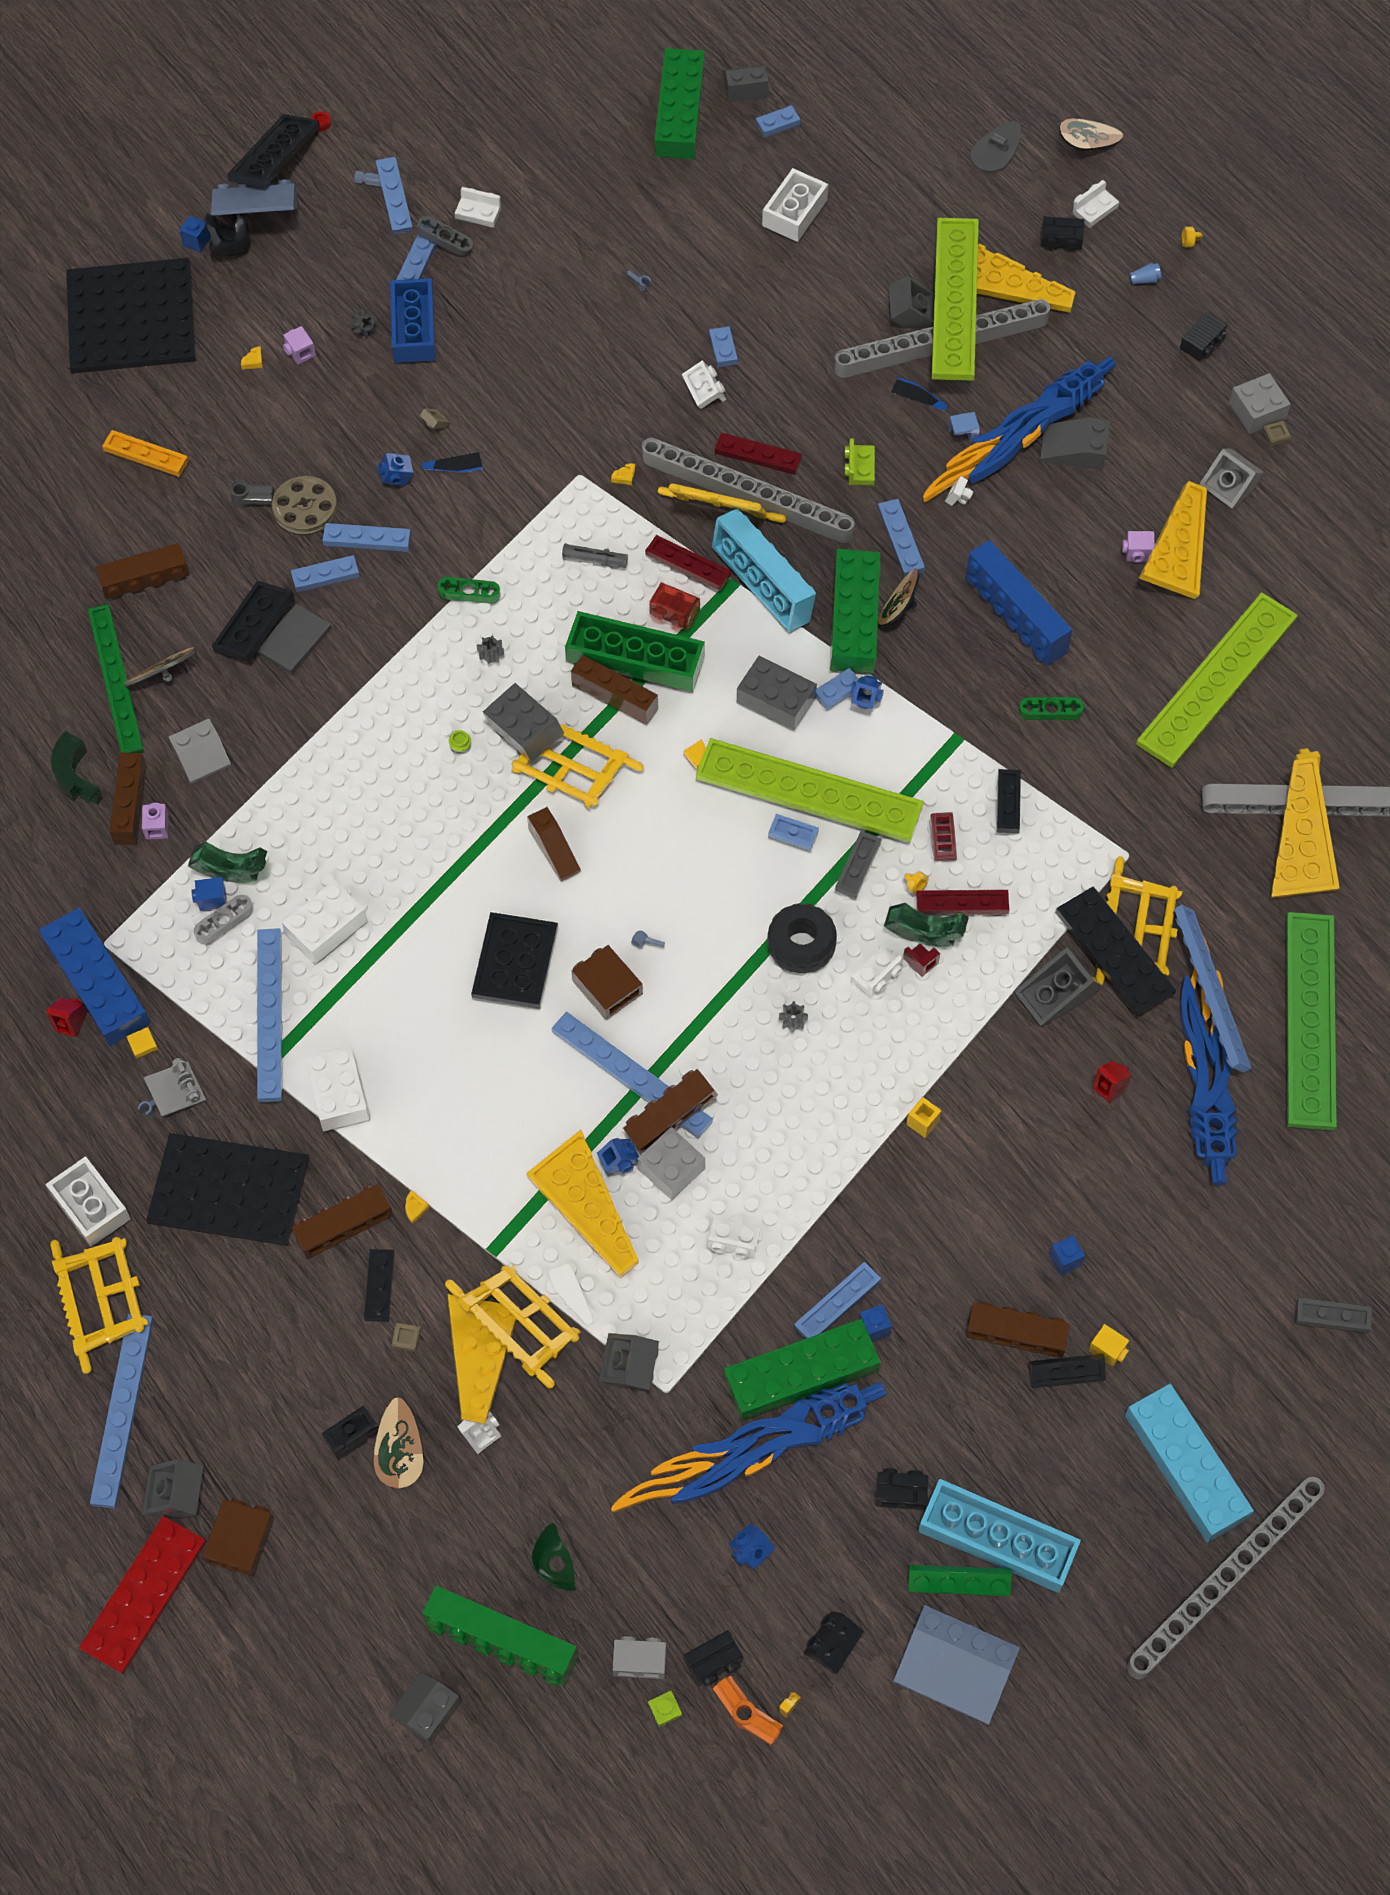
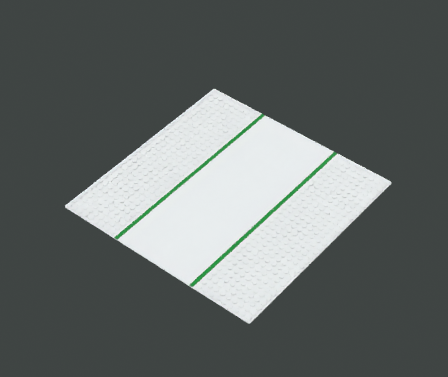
M578 475L473 578L475 580L496 582L500 586L501 597L497 602L490 604L451 600L104 942V946L257 1068V930L280 928L282 932V1089L319 1118L305 1057L351 1046L369 1120L333 1130L407 1189L413 1190L431 1208L500 1263L509 1267L514 1265L517 1270L516 1274L542 1296L545 1294L554 1306L606 1346L608 1333L637 1335L659 1341L652 1384L662 1392L669 1393L904 1121L918 1101L928 1093L1068 930L1055 913L1056 908L1093 886L1100 893L1110 881L1111 874H1114L1116 858L1122 856L1126 863L1129 859V853L1022 779L1019 834L996 832L998 769L1006 768L883 683L881 689L884 690L881 703L877 702L873 709H863L858 707L857 704L851 703L853 695H850L828 710L815 698L795 731L738 703L737 687L758 656L766 658L816 683L817 688L843 671L830 670V646L802 627L788 632L756 595L733 579L729 578L722 590L719 591L646 556L645 550L655 535L665 538L687 550L689 549L582 475ZM567 543L599 550L606 548L610 552L628 554L627 567L602 566L601 563L562 557L563 545ZM466 587L463 592L471 594L475 591V588ZM490 590L488 595H492L494 590ZM577 611L705 641V657L693 692L622 675L658 694V710L646 725L573 686L571 670L576 663L566 661L565 645ZM493 635L497 641L502 640L504 655H499V662L495 661L488 664L484 659H479L477 645H482V638ZM853 672L858 678L865 675L872 676L869 673ZM516 683L557 718L560 725L566 724L567 728L581 731V735L595 738L596 742L602 741L603 745H610L612 750L619 749L628 753L630 758L643 763L644 769L637 771L626 766L624 763L612 777L613 781L610 782L598 797V804L596 806L591 805L590 809H588L584 805V801L559 789L552 793L546 790L548 784L523 772H512V761L518 760L521 753L489 725L482 711ZM456 730L465 731L471 738L470 747L463 752L454 751L449 746V737ZM562 735L548 747V749L599 773L609 760L608 757ZM713 738L924 801V806L911 842L908 843L697 780V769L684 756V750L701 739L705 747H707L709 739ZM539 755L528 764L552 777L563 766L542 755ZM571 769L562 780L588 793L595 782ZM545 807H548L557 821L581 869V872L563 881H560L528 828L527 816ZM952 812L957 860L934 861L929 822L930 814ZM776 814L819 828L811 851L768 837V832ZM862 831L882 838V841L857 898H853L835 891V886L858 835ZM937 831V833H949V831ZM939 840L938 843L950 842V840ZM951 848L938 849V852L951 851ZM918 871L923 872L929 879L924 890H1008L1009 914L917 915L916 894L907 889L908 881L904 878L905 873L914 875ZM222 877L226 888L227 902L237 895H246L251 899L253 912L212 943L200 944L195 938L194 927L217 909L200 911L198 904L193 903L191 890L195 889V880ZM335 880L365 909L367 922L318 963L314 964L285 935L282 922ZM798 903L812 904L823 909L832 918L837 931V943L832 958L824 967L805 974L790 972L779 966L771 956L767 942L769 925L773 917L781 909ZM239 904L238 907L245 909L246 905ZM490 912L558 923V931L540 1009L472 998L471 992ZM222 915L217 919V922L219 924H226L230 917ZM202 930V931H201V934H204L205 936H207V935L209 934V932H208V931L206 932L205 930ZM641 930L648 937L665 942V945L662 948L644 942L643 946L639 948L634 946L631 941L634 934ZM804 932L795 933L790 937L793 942L803 945L814 940L810 934ZM918 944H922L928 951L934 947L940 952L939 964L923 977L903 959L902 972L896 978L892 977L881 993L877 992L872 997L851 981V976L882 946L896 958L899 955L903 957L906 947L913 949ZM609 945L642 982L643 994L606 1020L572 981L571 970H573V967L578 962L590 958L596 949ZM793 1001L799 1006L804 1005L803 1013L808 1014V1020L803 1021L804 1029L799 1027L794 1032L787 1027L783 1029L782 1023L784 1020H779V1013L783 1012V1005L788 1006ZM566 1011L669 1087L679 1084L682 1081V1077L688 1071L698 1069L718 1093V1096L701 1108L703 1112L713 1118V1122L699 1139L681 1126L675 1129L705 1157V1170L673 1200L667 1197L638 1170V1162L633 1165L634 1168L625 1174H621V1172H606L597 1152L611 1139H631L623 1127L626 1126V1121L636 1114L640 1115L645 1111L644 1107L648 1102L552 1032L551 1028ZM580 1129L606 1184L626 1234H628L639 1259V1264L622 1278L610 1268L526 1175L529 1170ZM635 1145L636 1151H637L638 1155L640 1156V1155L642 1154V1152H641V1151L638 1149V1147ZM718 1218L761 1228L755 1257L744 1259L735 1256L734 1253H716L711 1248H707V1238L710 1235L713 1219ZM567 1263L571 1264L594 1323L586 1325L555 1291L548 1275L549 1270Z

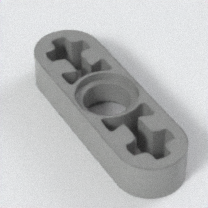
M237 895L197 923L194 927V935L197 942L204 945L210 944L250 916L253 912L251 899L246 895ZM239 904L246 905V908H245V909H242L241 907L239 908L238 905H239ZM222 915L230 917L226 924H219L217 919ZM201 931H208L209 934L205 936L204 934H201Z

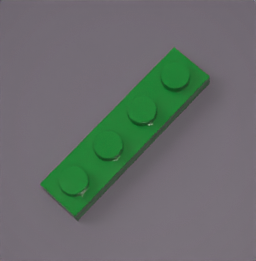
M909 1565L908 1592L1010 1596L1012 1571L1005 1568Z

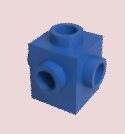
M386 453L378 464V473L381 475L382 483L406 486L413 474L410 456Z
M861 676L857 682H853L850 692L853 695L851 703L857 704L858 707L863 709H873L877 702L881 703L884 690L881 689L882 682L877 681V678L873 676Z
M611 1139L597 1152L607 1173H628L634 1168L633 1165L638 1162L637 1158L639 1157L631 1139Z
M749 1524L743 1531H740L729 1543V1546L734 1551L732 1556L741 1566L745 1564L753 1570L762 1564L765 1558L775 1550L765 1533L752 1524Z

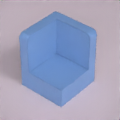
M975 412L950 416L948 428L950 432H954V435L967 434L970 443L973 442V439L979 437L980 428Z

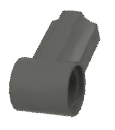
M236 480L230 485L232 503L238 508H244L249 504L272 505L273 485H248L244 480Z

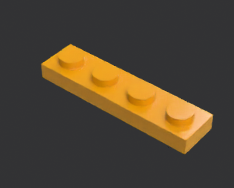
M111 430L102 445L105 452L180 477L189 462L187 455Z

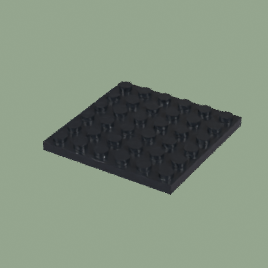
M189 258L66 269L71 374L196 361L191 263Z

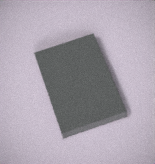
M296 603L263 641L257 650V654L288 673L293 674L332 629L331 624Z

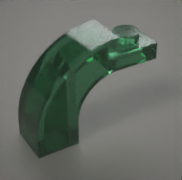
M64 731L56 742L51 756L52 770L58 786L65 796L73 802L79 796L85 802L89 803L91 801L98 805L103 799L99 787L75 774L78 763L87 753L83 740Z
M205 841L194 846L188 867L211 878L222 877L223 881L253 882L257 880L259 872L266 865L267 851L259 847L248 853L236 854L221 850Z
M905 902L889 907L884 927L912 942L928 946L947 947L953 946L955 939L964 936L969 917L964 913L947 917L928 916L915 910Z

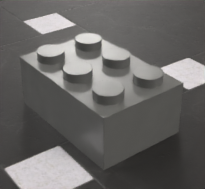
M758 656L737 687V702L795 731L816 698L817 684L766 658Z
M516 683L482 711L489 725L530 762L534 761L564 734L557 718Z

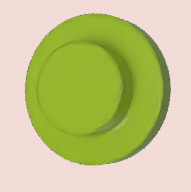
M456 730L449 737V746L454 751L463 752L471 745L470 735L463 730Z

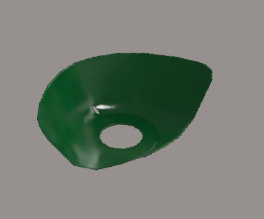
M551 1523L541 1532L532 1552L534 1569L538 1576L548 1584L567 1591L576 1590L574 1568L570 1554L558 1534L556 1525ZM559 1556L565 1560L566 1565L562 1571L554 1572L551 1570L549 1563L553 1557Z

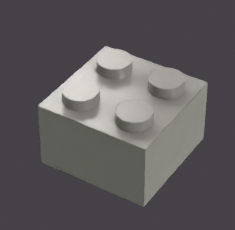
M1270 373L1233 387L1229 404L1249 434L1263 429L1265 425L1286 420L1291 405Z
M672 1127L637 1158L638 1170L671 1200L705 1170V1157Z

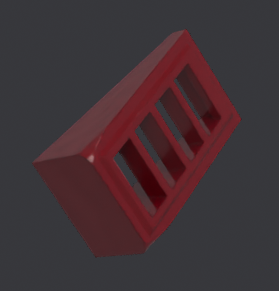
M953 813L930 814L929 822L934 861L957 860ZM937 831H949V833H937ZM939 840H950V842L938 843ZM951 848V851L938 852V849Z

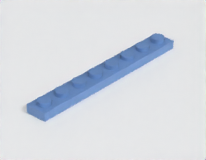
M1181 904L1174 909L1177 915L1176 922L1182 929L1184 944L1189 948L1191 954L1190 961L1197 970V980L1201 987H1203L1205 1002L1213 1014L1211 1018L1214 1025L1218 1028L1220 1034L1219 1041L1226 1050V1060L1231 1068L1244 1073L1251 1069V1065L1195 912Z
M280 928L257 930L258 1102L282 1101V932Z
M567 1011L551 1028L554 1034L648 1103L652 1100L657 1101L664 1095L663 1092L669 1087ZM700 1109L680 1126L699 1139L712 1124L713 1118Z
M128 1314L127 1320L132 1319L131 1314ZM141 1315L148 1321L149 1325L144 1326V1330L140 1333L134 1331L123 1337L90 1499V1505L94 1507L113 1509L117 1507L154 1321L152 1316Z

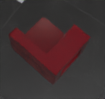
M918 944L913 949L906 947L903 959L923 977L939 964L940 952L934 947L928 951L922 944Z

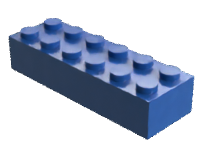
M991 540L969 552L966 571L968 583L971 586H975L981 597L993 606L996 614L1001 615L1006 620L1008 627L1017 632L1022 642L1034 651L1036 658L1048 666L1067 654L1072 634L1071 627Z
M80 907L39 929L44 943L109 1047L150 1024L146 1011Z

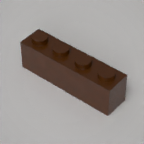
M180 543L95 566L106 599L115 598L132 591L136 592L153 585L157 586L174 579L178 580L189 575Z
M582 655L571 670L573 686L646 725L658 710V694Z
M120 753L110 825V834L114 845H137L147 768L142 753Z
M698 1069L688 1071L682 1077V1081L679 1084L668 1087L660 1099L657 1101L652 1100L644 1107L645 1111L640 1115H633L626 1121V1126L623 1129L642 1153L670 1127L675 1130L718 1096V1093Z
M379 1184L375 1186L370 1185L363 1188L359 1194L353 1197L343 1198L337 1205L331 1208L321 1209L317 1215L309 1219H301L291 1228L304 1256L308 1260L392 1217L393 1213Z
M984 1301L973 1302L966 1338L1063 1358L1070 1323L1058 1317L1044 1318L1035 1312H1017L1012 1307L998 1308Z

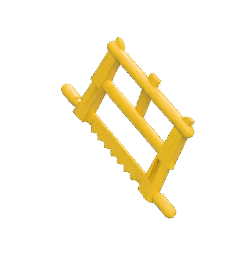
M674 483L670 484L669 488H658V494L672 498L676 497L682 501L697 500L713 504L716 507L738 508L740 511L750 513L753 517L763 520L769 519L779 523L786 521L785 515L766 512L761 504Z
M563 724L560 725L564 731L562 736L609 758L600 773L548 748L540 755L563 765L554 777L529 766L530 761L522 754H520L518 760L512 761L513 769L511 771L514 773L523 772L548 784L546 790L552 793L559 789L580 799L590 809L591 805L596 806L598 804V797L610 782L613 781L612 777L624 763L626 766L637 771H642L644 765L630 758L628 753L619 749L612 750L610 745H603L602 741L596 742L595 738L581 735V731H574V728H567V725ZM570 769L595 781L588 793L562 781Z
M1119 856L1115 861L1114 874H1111V893L1106 895L1109 900L1107 904L1116 914L1120 891L1141 895L1134 938L1142 946L1144 933L1161 935L1157 963H1154L1164 975L1169 976L1166 961L1170 937L1176 938L1178 929L1172 928L1176 900L1181 897L1183 891H1178L1176 886L1169 888L1145 880L1140 882L1121 876L1125 860L1122 856ZM1150 897L1167 899L1163 926L1146 924ZM1098 967L1095 978L1103 985L1105 975Z
M115 1237L110 1243L84 1249L82 1253L62 1258L60 1242L52 1240L50 1243L53 1258L55 1259L52 1261L55 1273L59 1276L57 1286L61 1288L59 1294L63 1295L61 1302L65 1303L63 1310L67 1311L65 1317L69 1319L67 1326L71 1327L69 1334L74 1336V1352L77 1357L79 1356L81 1369L84 1374H89L92 1370L89 1356L86 1352L108 1342L110 1344L134 1331L140 1333L144 1330V1326L149 1325L148 1321L141 1316L134 1287L140 1285L138 1277L131 1278L124 1253L127 1245L126 1238L121 1240L119 1237ZM115 1254L122 1282L105 1287L98 1261ZM89 1265L105 1328L84 1336L68 1272ZM125 1291L132 1319L114 1324L107 1296Z
M504 1265L500 1273L486 1281L480 1282L481 1286L466 1294L463 1293V1290L453 1280H447L445 1286L458 1298L457 1303L466 1312L471 1311L475 1316V1320L481 1321L482 1327H487L488 1333H493L494 1338L500 1340L501 1346H506L507 1351L513 1353L514 1359H520L523 1363L522 1367L530 1376L536 1374V1377L547 1388H553L555 1386L554 1380L541 1368L552 1357L557 1358L558 1353L571 1341L577 1342L581 1331L575 1327H570L548 1305L551 1300L545 1294L540 1297L516 1274L517 1270L514 1265L511 1267ZM509 1281L532 1302L522 1311L500 1290ZM490 1295H493L543 1347L532 1356L528 1355L478 1304ZM540 1310L562 1333L551 1340L528 1317Z

